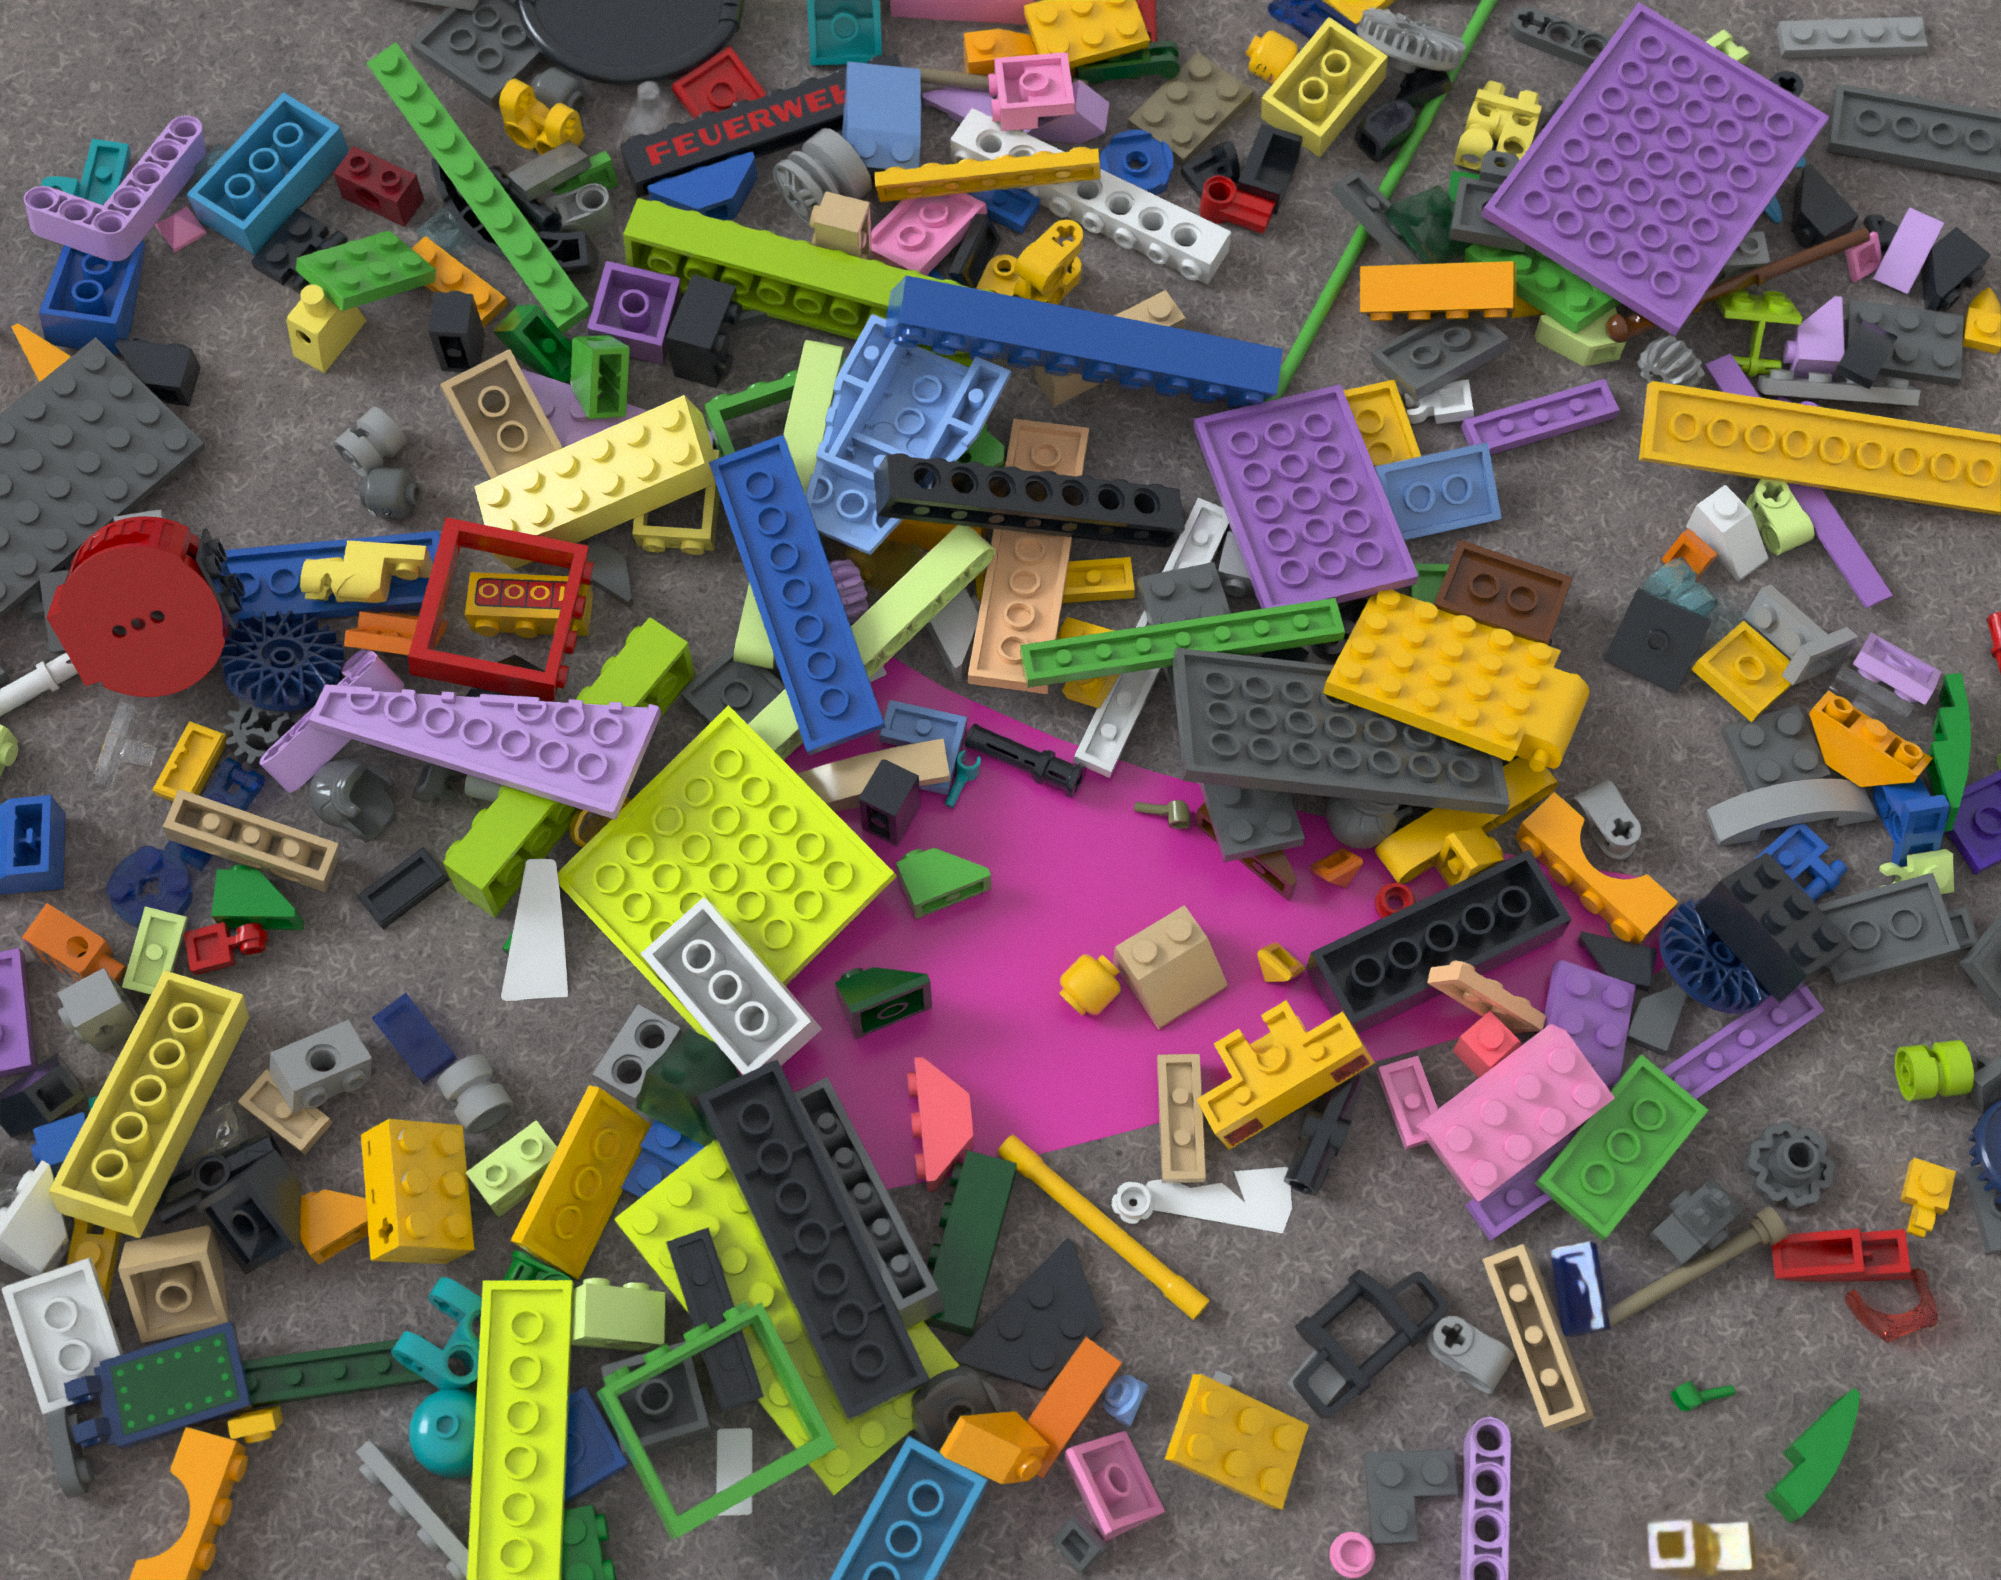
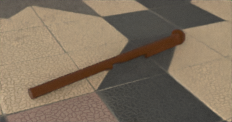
M1864 227L1711 285L1691 314L1701 311L1703 304L1755 284L1760 286L1765 284L1768 279L1868 242L1870 240V233ZM1638 313L1624 319L1621 315L1614 314L1608 319L1605 329L1607 336L1612 341L1622 343L1626 342L1630 337L1659 326Z

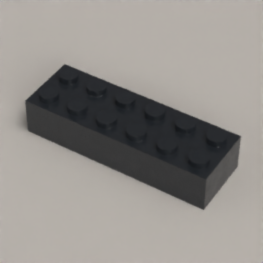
M1527 850L1312 951L1306 970L1332 1017L1343 1011L1359 1034L1443 994V992L1427 983L1431 967L1450 965L1453 961H1460L1472 965L1475 968V972L1482 975L1562 937L1572 919L1530 850Z

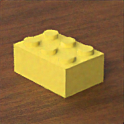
M1328 17L1262 97V119L1275 128L1302 136V146L1320 158L1386 78L1388 56Z

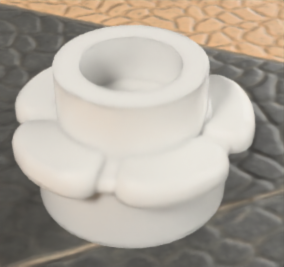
M1126 1182L1118 1187L1117 1195H1114L1112 1198V1208L1116 1214H1120L1121 1220L1129 1224H1136L1140 1219L1145 1220L1149 1218L1154 1209V1204L1151 1202L1153 1195L1150 1189L1143 1184ZM1134 1199L1137 1201V1205L1134 1207L1130 1206L1129 1201Z

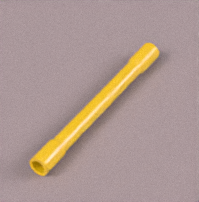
M1012 1134L1000 1146L997 1154L1001 1158L1017 1163V1171L1021 1175L1037 1184L1157 1286L1167 1299L1193 1321L1202 1313L1210 1302L1207 1297L1182 1276L1171 1271L1048 1167L1042 1158L1019 1138Z

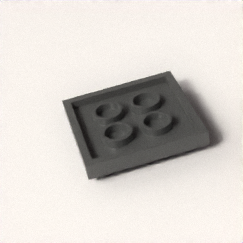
M479 0L474 11L448 7L410 43L413 53L493 108L499 103L500 94L507 82L513 78L522 81L546 57L526 33L517 8L514 5L515 0Z

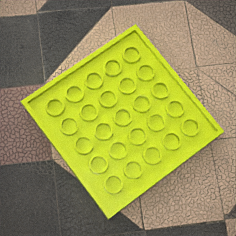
M729 705L619 812L616 820L612 819L557 872L559 886L716 1052H719L721 1048L641 955L648 946L705 897L718 907L786 986L897 877Z

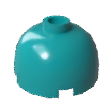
M441 1389L427 1396L415 1409L409 1423V1445L415 1459L431 1474L445 1479L466 1478L473 1474L477 1393L466 1389Z

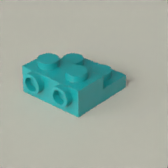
M807 0L810 65L847 64V62L867 63L871 58L882 55L880 0Z

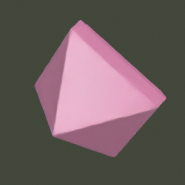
M187 206L155 224L174 252L181 250L207 234Z
M1877 232L1870 234L1868 242L1845 250L1852 282H1857L1878 269L1883 258Z

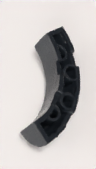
M431 159L439 193L458 225L484 249L510 263L437 160ZM539 231V233H536L566 274L588 273L597 270L598 252L585 231L572 233Z

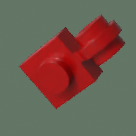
M225 922L184 932L190 972L195 975L236 965L233 949L239 948L242 955H254L264 952L266 950L265 944L269 942L268 932L263 930L262 925L258 923L238 927L237 935L231 936L230 928Z

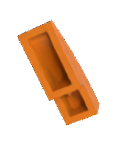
M1087 1337L1077 1348L1027 1421L1050 1445L1041 1460L1042 1466L1036 1474L1042 1480L1121 1370L1122 1362Z

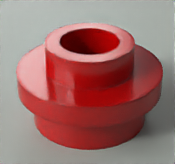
M1400 883L1384 885L1375 897V909L1382 919L1416 903L1414 893L1407 886ZM1392 899L1398 900L1402 908L1394 910L1389 907L1388 901Z

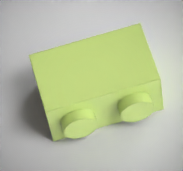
M603 1278L583 1280V1285L573 1289L571 1345L635 1352H647L664 1345L665 1292L649 1290V1285L645 1283H627L623 1287L610 1286V1281Z

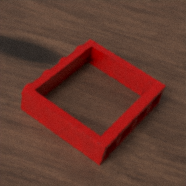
M446 517L408 654L410 675L514 696L538 697L540 701L555 702L558 688L564 689L568 680L569 666L564 665L566 654L573 655L576 647L578 631L572 630L575 619L582 620L585 610L586 597L581 596L583 585L590 586L595 563L588 561L589 546ZM461 547L570 569L545 672L434 650Z

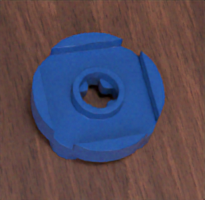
M1127 130L1116 134L1111 138V143L1105 149L1103 148L1100 155V169L1149 193L1157 195L1166 191L1173 171V154L1165 141L1162 140L1160 143L1158 140L1151 138L1152 133L1145 130ZM1132 160H1138L1140 165H1146L1142 169H1132L1129 167Z

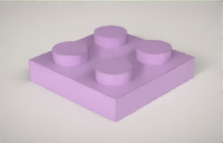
M1870 632L1853 665L1859 668L1858 672L1866 679L1875 683L1883 681L1894 687L1895 694L1910 703L1919 701L1924 705L1933 694L1942 672Z

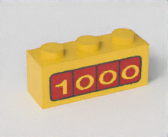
M470 572L465 607V617L470 630L482 636H496L498 633H515L523 638H534L538 634L554 635L569 576ZM583 585L581 596L586 597L585 610L582 620L575 619L572 630L578 631V636H589L593 592L591 585Z

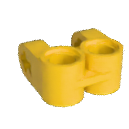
M515 78L506 83L500 94L499 106L504 121V130L515 144L526 150H533L535 148L540 155H543L569 140L577 147L585 140V134L582 130L580 116L577 111L562 103L556 104L549 110L543 103L536 100L534 89L531 86Z
M1066 219L1056 222L1021 253L1014 268L1015 273L1020 276L1014 287V292L1017 296L1059 305L1062 299L1078 284L1081 279L1082 264L1077 255L1081 252L1083 246V230L1077 222ZM1060 236L1064 239L1069 236L1073 237V242L1065 240L1062 242V246L1059 245ZM1068 266L1071 267V274L1067 272Z

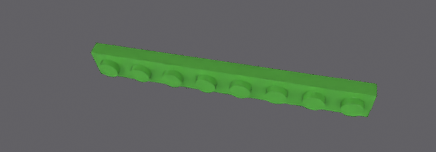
M1336 598L1023 644L1020 645V656L1027 688L1173 666L1172 660L1175 648L1248 655L1341 641L1344 638L1345 630Z

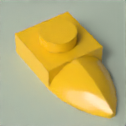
M1987 287L1973 298L1967 308L1963 324L1962 346L1998 354L2001 349V306L1992 289Z

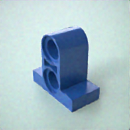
M1919 777L1912 783L1874 786L1873 800L1877 813L1894 842L1891 858L1893 863L1900 867L1907 866V855L1940 850L1950 808L1944 795L1931 796Z

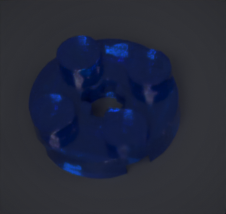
M144 846L119 863L106 884V893L116 914L128 925L139 929L145 907L183 916L192 902L193 879L189 868L177 855L167 850L156 849L153 846ZM159 881L157 887L160 892L156 896L150 893L145 897L141 896L144 892L143 886L147 882Z

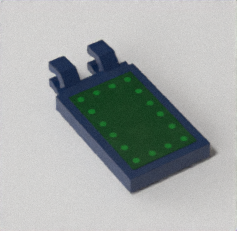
M232 1321L100 1361V1366L94 1368L95 1375L83 1376L64 1383L67 1401H72L74 1406L99 1399L101 1401L104 1418H94L72 1426L75 1443L81 1444L83 1449L109 1442V1445L117 1444L119 1449L124 1450L184 1431L186 1427L194 1428L254 1409L236 1327Z

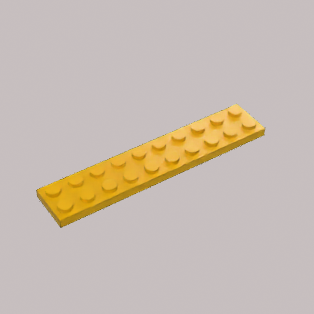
M1652 381L1647 384L1639 461L1756 479L1781 481L1789 484L2001 516V435Z

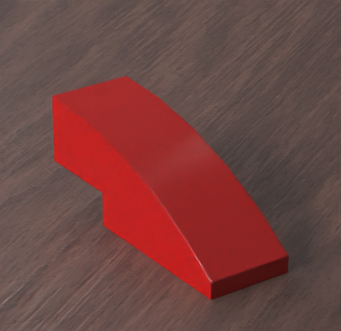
M1860 1229L1796 1233L1788 1234L1787 1238L1771 1245L1775 1280L1848 1282L1912 1279L1905 1229L1860 1232Z

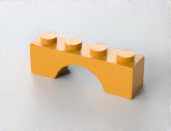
M1553 792L1521 823L1515 836L1519 847L1523 852L1530 850L1534 858H1537L1549 869L1550 875L1558 884L1565 887L1568 886L1580 897L1581 903L1588 911L1602 916L1611 925L1612 931L1622 941L1641 945L1670 916L1678 901L1648 874L1634 879H1616L1596 870L1586 859L1581 847L1580 834L1585 818Z
M188 1427L185 1428L170 1472L182 1482L189 1496L190 1515L187 1526L182 1536L170 1549L152 1558L136 1560L129 1580H199L202 1570L207 1571L210 1568L216 1553V1544H213V1540L218 1526L225 1525L232 1509V1500L229 1499L235 1481H241L247 1468L248 1456L244 1455L246 1447L235 1440Z

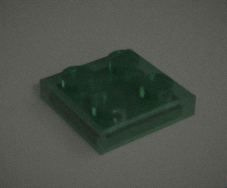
M1440 185L1395 202L1384 213L1425 264L1447 263L1465 255V249L1474 244L1449 239L1455 204Z

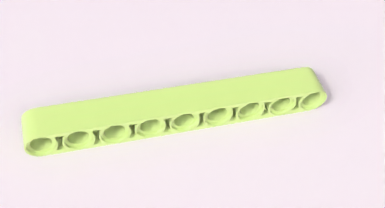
M807 339L804 343L784 429V436L805 495L811 474L814 473L818 446L823 440L826 427L825 419L828 408L832 404L836 377L842 368L844 347ZM749 582L736 638L733 661L773 669L776 659Z
M958 525L851 626L869 679L992 561L995 549L970 526ZM786 689L748 724L783 761L803 743Z

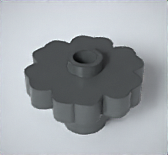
M1783 1122L1765 1128L1760 1135V1140L1754 1141L1748 1147L1744 1168L1747 1173L1755 1177L1752 1183L1753 1191L1757 1195L1762 1196L1767 1204L1777 1205L1783 1201L1788 1209L1796 1211L1802 1207L1813 1206L1819 1200L1820 1192H1825L1832 1186L1836 1165L1831 1158L1824 1156L1827 1152L1828 1144L1826 1140L1817 1136L1813 1129L1805 1127L1797 1132L1791 1123Z

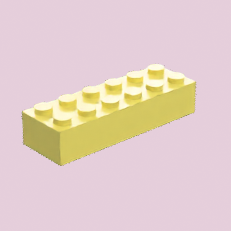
M683 395L474 487L484 525L577 543L715 484L709 462L715 460L716 457L702 412ZM492 553L511 569H516L533 562Z
M163 971L49 1189L58 1213L130 1236L141 1237L249 1020L243 994L169 971Z

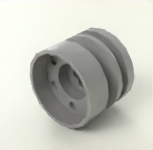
M831 129L819 131L804 143L802 152L793 151L787 160L780 161L773 169L775 183L784 200L793 212L809 226L812 210L815 205L820 206L826 191L861 200L872 189L870 175L858 153L840 134Z

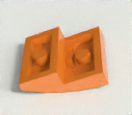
M371 610L360 611L358 627L345 630L344 646L408 655L419 616L395 612L376 613ZM441 620L434 648L446 630L447 620Z

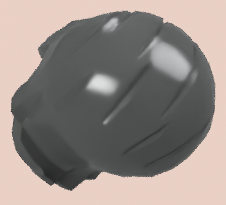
M340 758L328 762L315 773L310 784L309 802L315 814L324 823L333 827L350 830L357 839H362L367 843L380 836L394 819L395 801L389 794L386 786L393 788L395 783L378 767L355 759Z
M1329 797L1325 806L1328 828L1338 841L1353 849H1369L1378 846L1394 832L1403 817L1413 813L1412 805Z

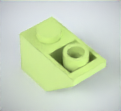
M1615 307L1577 334L1548 315L1540 317L1535 332V338L1538 343L1581 366L1619 360L1626 342H1614L1606 334L1605 327L1608 319L1612 315L1617 314Z

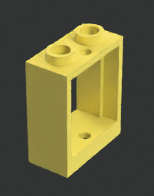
M713 450L716 459L721 458L720 451ZM716 483L705 489L702 529L647 526V512L634 518L632 534L637 546H642L643 550L655 553L664 552L665 548H679L681 552L690 555L704 554V550L715 551L720 494Z

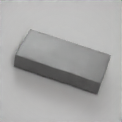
M569 140L512 171L507 176L510 185L524 198L531 201L591 167L588 155Z

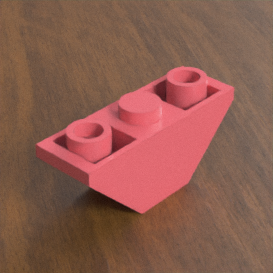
M917 1057L914 1058L915 1072H907L909 1097H918L919 1112L911 1113L913 1139L922 1138L923 1153L915 1154L917 1180L926 1179L927 1192H936L954 1170L956 1161L961 1162L966 1156L967 1150L970 1151L974 1146L970 1096L966 1090L925 1058Z

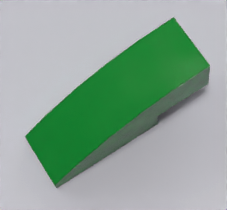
M1855 1388L1843 1394L1782 1452L1795 1467L1764 1496L1789 1523L1801 1518L1821 1496L1842 1461L1848 1448L1858 1413L1861 1394Z

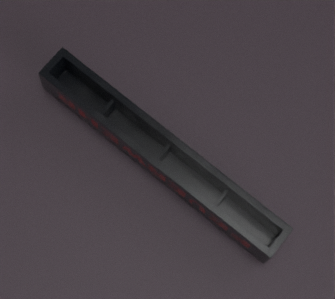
M897 53L887 57L885 55H878L866 63L902 67ZM847 66L839 68L832 75L820 79L816 77L808 78L798 86L786 90L774 89L764 97L753 101H738L730 108L716 113L714 111L704 112L697 116L695 120L683 124L671 123L664 126L661 131L649 135L637 134L630 137L620 146L622 160L637 198L648 195V186L664 178H673L691 172L701 166L707 167L725 161L734 155L753 152L755 159L805 143L822 129H831L835 132L843 130Z

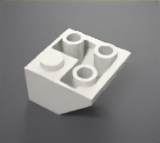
M44 1161L40 1162L35 1171L29 1170L25 1173L17 1186L16 1193L18 1195L9 1208L3 1207L0 1210V1259L32 1277L57 1269L69 1252L71 1245L64 1214L57 1212L49 1193V1189L55 1179L50 1164Z

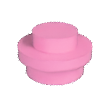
M1346 1532L1339 1535L1333 1541L1329 1557L1332 1567L1338 1574L1346 1578L1355 1579L1364 1576L1370 1571L1374 1564L1375 1551L1369 1539L1357 1532Z

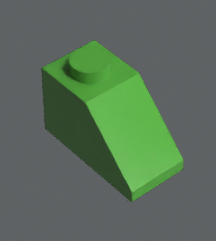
M931 848L926 851L923 849L910 851L901 858V861L896 862L897 878L915 919L991 890V874L987 867L937 848Z

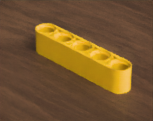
M1519 757L1503 767L1510 803L1505 815L1434 808L1387 837L1376 847L1375 853L1397 883L1405 884L1435 866L1444 841L1451 833L1481 827L1484 833L1488 834L1546 798L1557 788L1559 782L1547 767L1542 772H1535L1529 767L1530 760Z

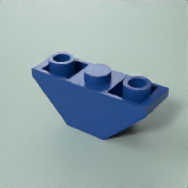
M753 152L734 155L725 161L707 167L701 166L691 172L673 178L661 179L657 183L648 186L650 201H660L667 206L685 211H697L704 216L722 221L735 219L758 178L755 156Z

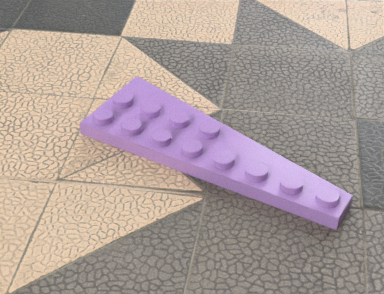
M325 685L310 715L309 722L312 727L616 820L662 713L659 706L652 704L645 708L623 706L621 702H610L609 705L584 704L583 700L569 699V703L540 701L538 697L480 694V697L456 696L455 692H442V695L417 694L415 690L402 689V692L398 693L374 691L372 687Z

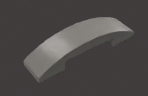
M1809 779L1776 784L1733 797L1707 809L1706 812L1719 846L1758 840L1761 830L1831 818H1833L1836 826L1875 820L1877 816L1865 788L1844 779Z

